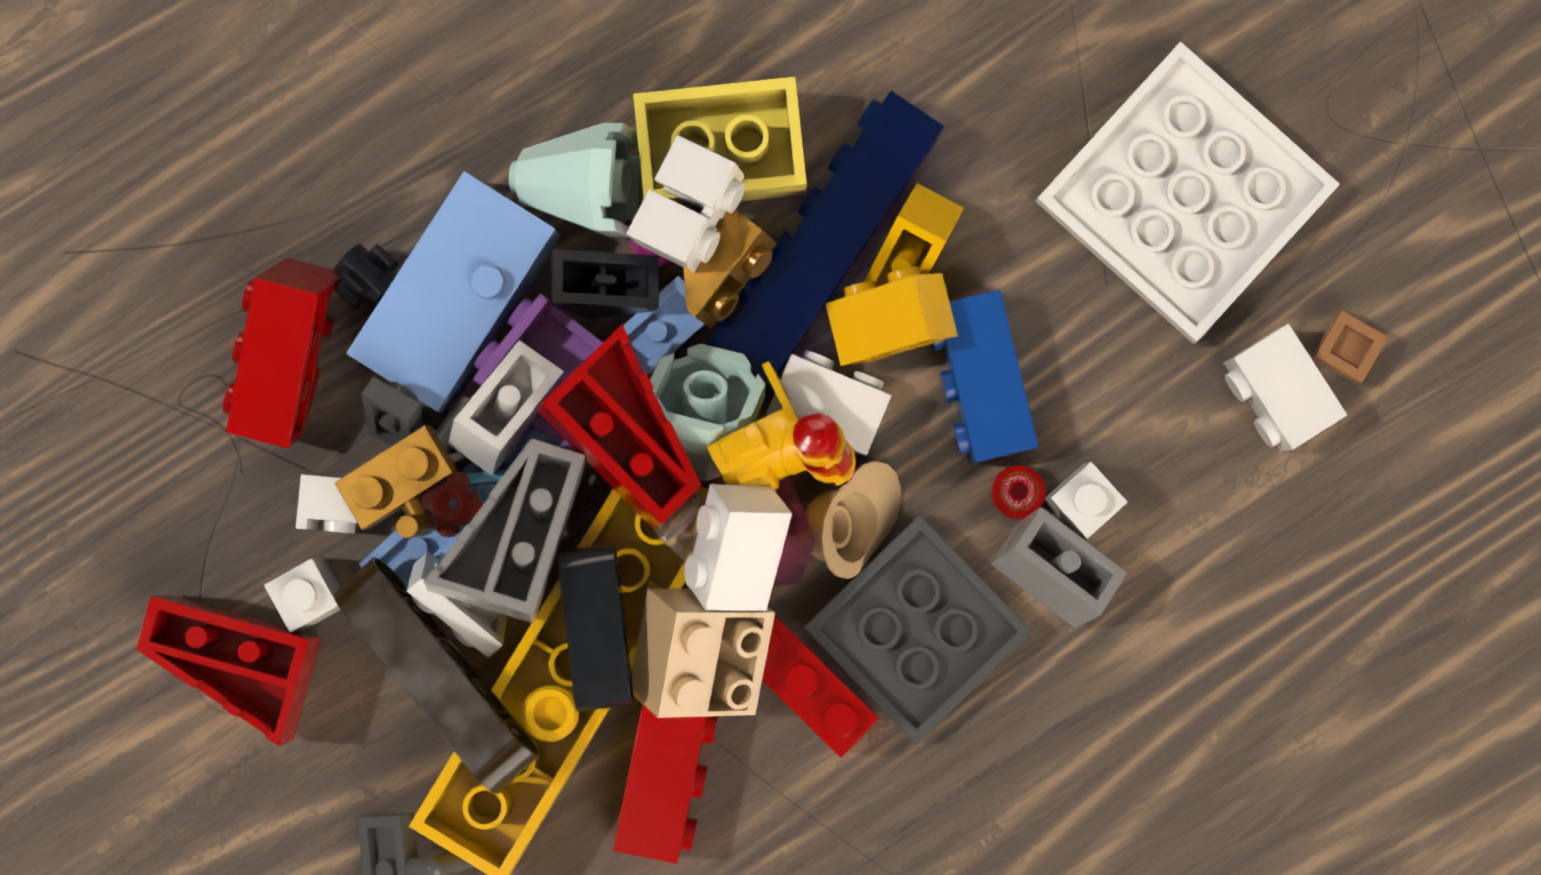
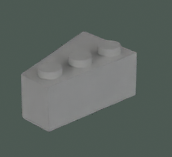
M531 438L491 491L489 498L471 522L457 536L456 542L444 558L424 580L427 591L534 624L585 469V455Z

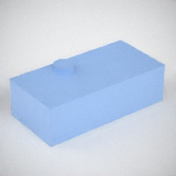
M464 171L346 354L388 381L404 385L417 396L418 400L435 411L448 415L477 370L474 366L475 361L487 345L497 339L550 257L551 250L555 249L559 243L561 236L555 228Z

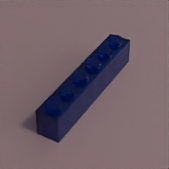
M893 91L889 92L883 103L874 98L857 123L864 130L853 147L844 142L827 167L834 175L823 191L816 186L812 188L797 211L798 214L804 217L793 235L786 230L782 232L776 241L777 245L771 251L774 263L763 279L757 276L749 280L738 300L744 307L733 323L725 318L707 343L709 346L744 354L751 363V373L756 378L758 374L765 383V394L771 387V383L762 364L769 361L777 375L780 374L791 354L795 352L826 306L825 303H828L941 137L944 125Z

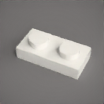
M427 551L413 564L407 592L411 594L413 601L421 610L428 614H435L450 626L454 635L461 643L468 647H475L489 658L503 646L507 617L498 612L427 591L424 580L433 568H436L440 563L437 558Z

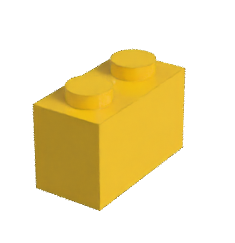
M919 266L908 267L888 273L889 283L876 287L875 281H866L843 288L844 298L825 303L840 365L869 363L958 336L943 274H921Z

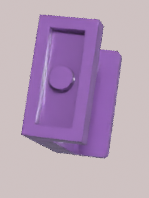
M539 294L534 302L526 298L515 309L508 320V324L513 328L500 344L493 340L482 351L474 363V366L479 371L473 380L482 386L520 340L564 371L562 378L554 388L555 390L603 342L558 307L550 305V300ZM540 414L537 415L531 425L560 448L576 452Z

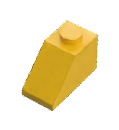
M917 183L897 216L864 282L875 281V285L878 287L889 283L888 273L914 266H919L921 274H929L964 208Z

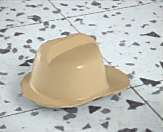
M872 461L865 463L855 470L853 478L848 484L844 483L840 489L828 491L814 497L808 504L804 514L803 534L798 541V548L803 553L813 555L818 560L825 561L829 570L837 577L849 579L858 575L897 521L901 506V485L896 472L888 464Z

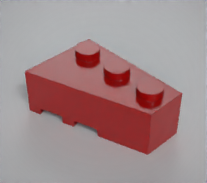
M285 258L247 283L242 298V311L248 312L245 331H241L238 334L232 352V361L238 364L235 383L231 382L228 386L223 401V413L229 414L226 428L227 433L287 449L304 435L321 370L316 369L322 336L330 338L334 326V321L326 319L329 300L334 288L342 281L333 273L332 269Z
M621 325L535 410L577 453L585 455V461L651 528L662 525L701 486V483L671 422L667 420L653 392V385L647 373L643 372L629 343L630 339L623 325Z
M158 595L150 597L136 650L190 687H196L222 705L224 710L233 716H239L264 733L265 737L276 745L282 746L294 741L323 637L302 631L290 633L287 627L172 595Z

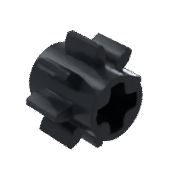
M358 244L350 249L335 266L333 273L342 281L334 290L352 307L359 309L365 302L374 310L396 277L392 272L399 266V263L378 244H375L370 251L362 244Z

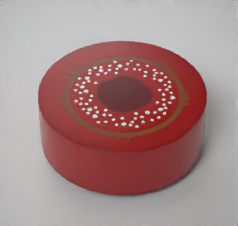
M1023 465L1010 466L1000 471L995 476L990 489V496L994 507L1002 515L1012 519H1023L1043 505L1046 495L1045 484L1041 476L1032 468Z

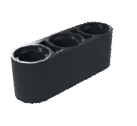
M614 544L559 551V576L576 709L580 712L633 705V682L616 547Z

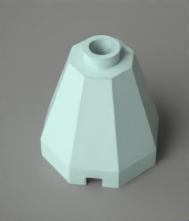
M600 123L524 148L517 161L511 163L509 169L510 190L512 193H517L518 202L525 206L607 237L629 238L626 234L629 227L625 225V221L635 218L640 208L642 191L640 157L631 156L629 144H638L637 132L625 123Z
M698 344L687 348L686 357L674 360L673 353L660 358L650 381L654 388L653 392L667 420L671 422L698 479L709 481L721 475L707 446L755 422L764 401L765 383L758 374L756 378L751 373V363L744 354Z

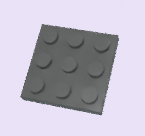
M918 515L858 575L803 626L916 745L1033 632L921 515Z

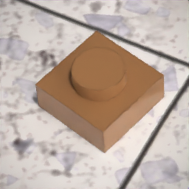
M1341 310L1335 314L1313 352L1311 359L1358 385L1363 383L1386 343L1388 336Z

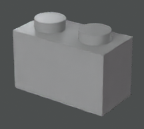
M1042 507L1015 525L990 563L1074 628L1099 617L1127 575L1125 570Z

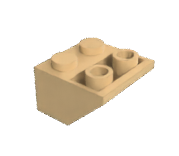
M648 588L632 674L634 696L657 718L756 715L775 612L770 608H767L766 611H705L690 588Z

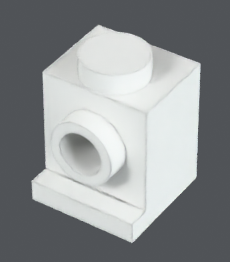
M301 474L295 529L318 530V520H323L322 531L355 534L357 521L335 485V482L341 478Z

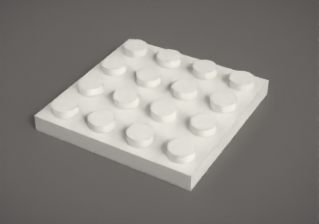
M1180 41L1035 202L1194 344L1340 184Z

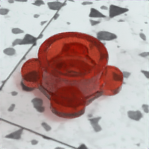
M453 472L448 476L446 483L437 489H427L422 497L423 507L432 512L437 521L436 530L443 537L456 536L459 528L469 524L484 504L480 500L477 491L469 486V477L462 472ZM454 499L457 502V507L451 510L449 503Z

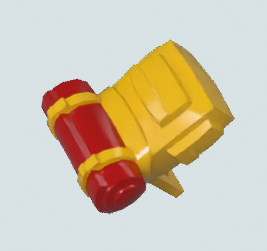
M768 361L762 364L783 409L707 446L725 484L772 486L776 490L779 488V480L805 470L816 480L824 483L836 484L837 486L842 483L848 484L852 480L856 469V458L853 447L845 440L842 428L834 419L819 413L807 415L800 419L771 363Z

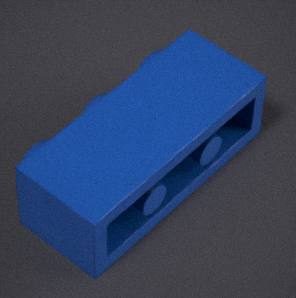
M1001 290L949 301L958 336L933 343L932 346L934 351L943 349L948 370L940 372V379L946 402H956L960 422L952 424L959 455L968 454L970 464H975L1038 448Z

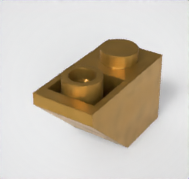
M737 210L731 214L726 212L723 219L720 218L715 227L717 228L716 231L720 233V239L710 260L707 263L700 261L695 273L683 267L687 311L711 329L717 321L724 320L732 313L739 300L738 294L750 278L759 276L767 268L772 259L771 251L777 245L767 233Z

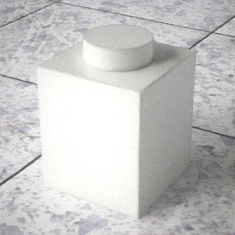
M1092 462L1082 464L1046 496L1044 500L1066 526L1083 539H1088L1128 503Z
M311 558L264 584L290 633L304 631L341 610L333 598L341 586L325 558Z

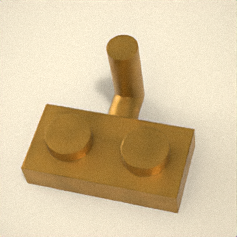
M423 426L335 482V485L362 530L370 529L402 508L406 516L401 517L397 521L396 530L401 537L412 538L429 535L435 529V520L421 496L457 474L458 470L432 426Z

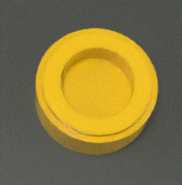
M545 685L533 691L526 699L522 711L523 722L529 733L535 738L547 742L558 741L569 735L576 727L580 715L575 706L574 695L568 689L559 685Z

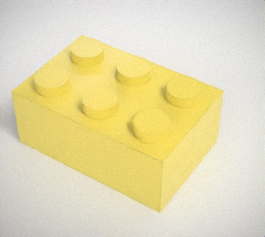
M795 77L633 94L644 198L650 189L682 206H694L663 190L664 185L654 180L677 135L738 165L745 175L742 180L745 183V191L741 201L806 195L807 181Z

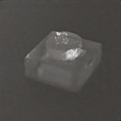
M696 492L662 525L654 528L658 537L685 561L689 555H693L698 535L696 526L697 514L700 507L705 506L706 503Z

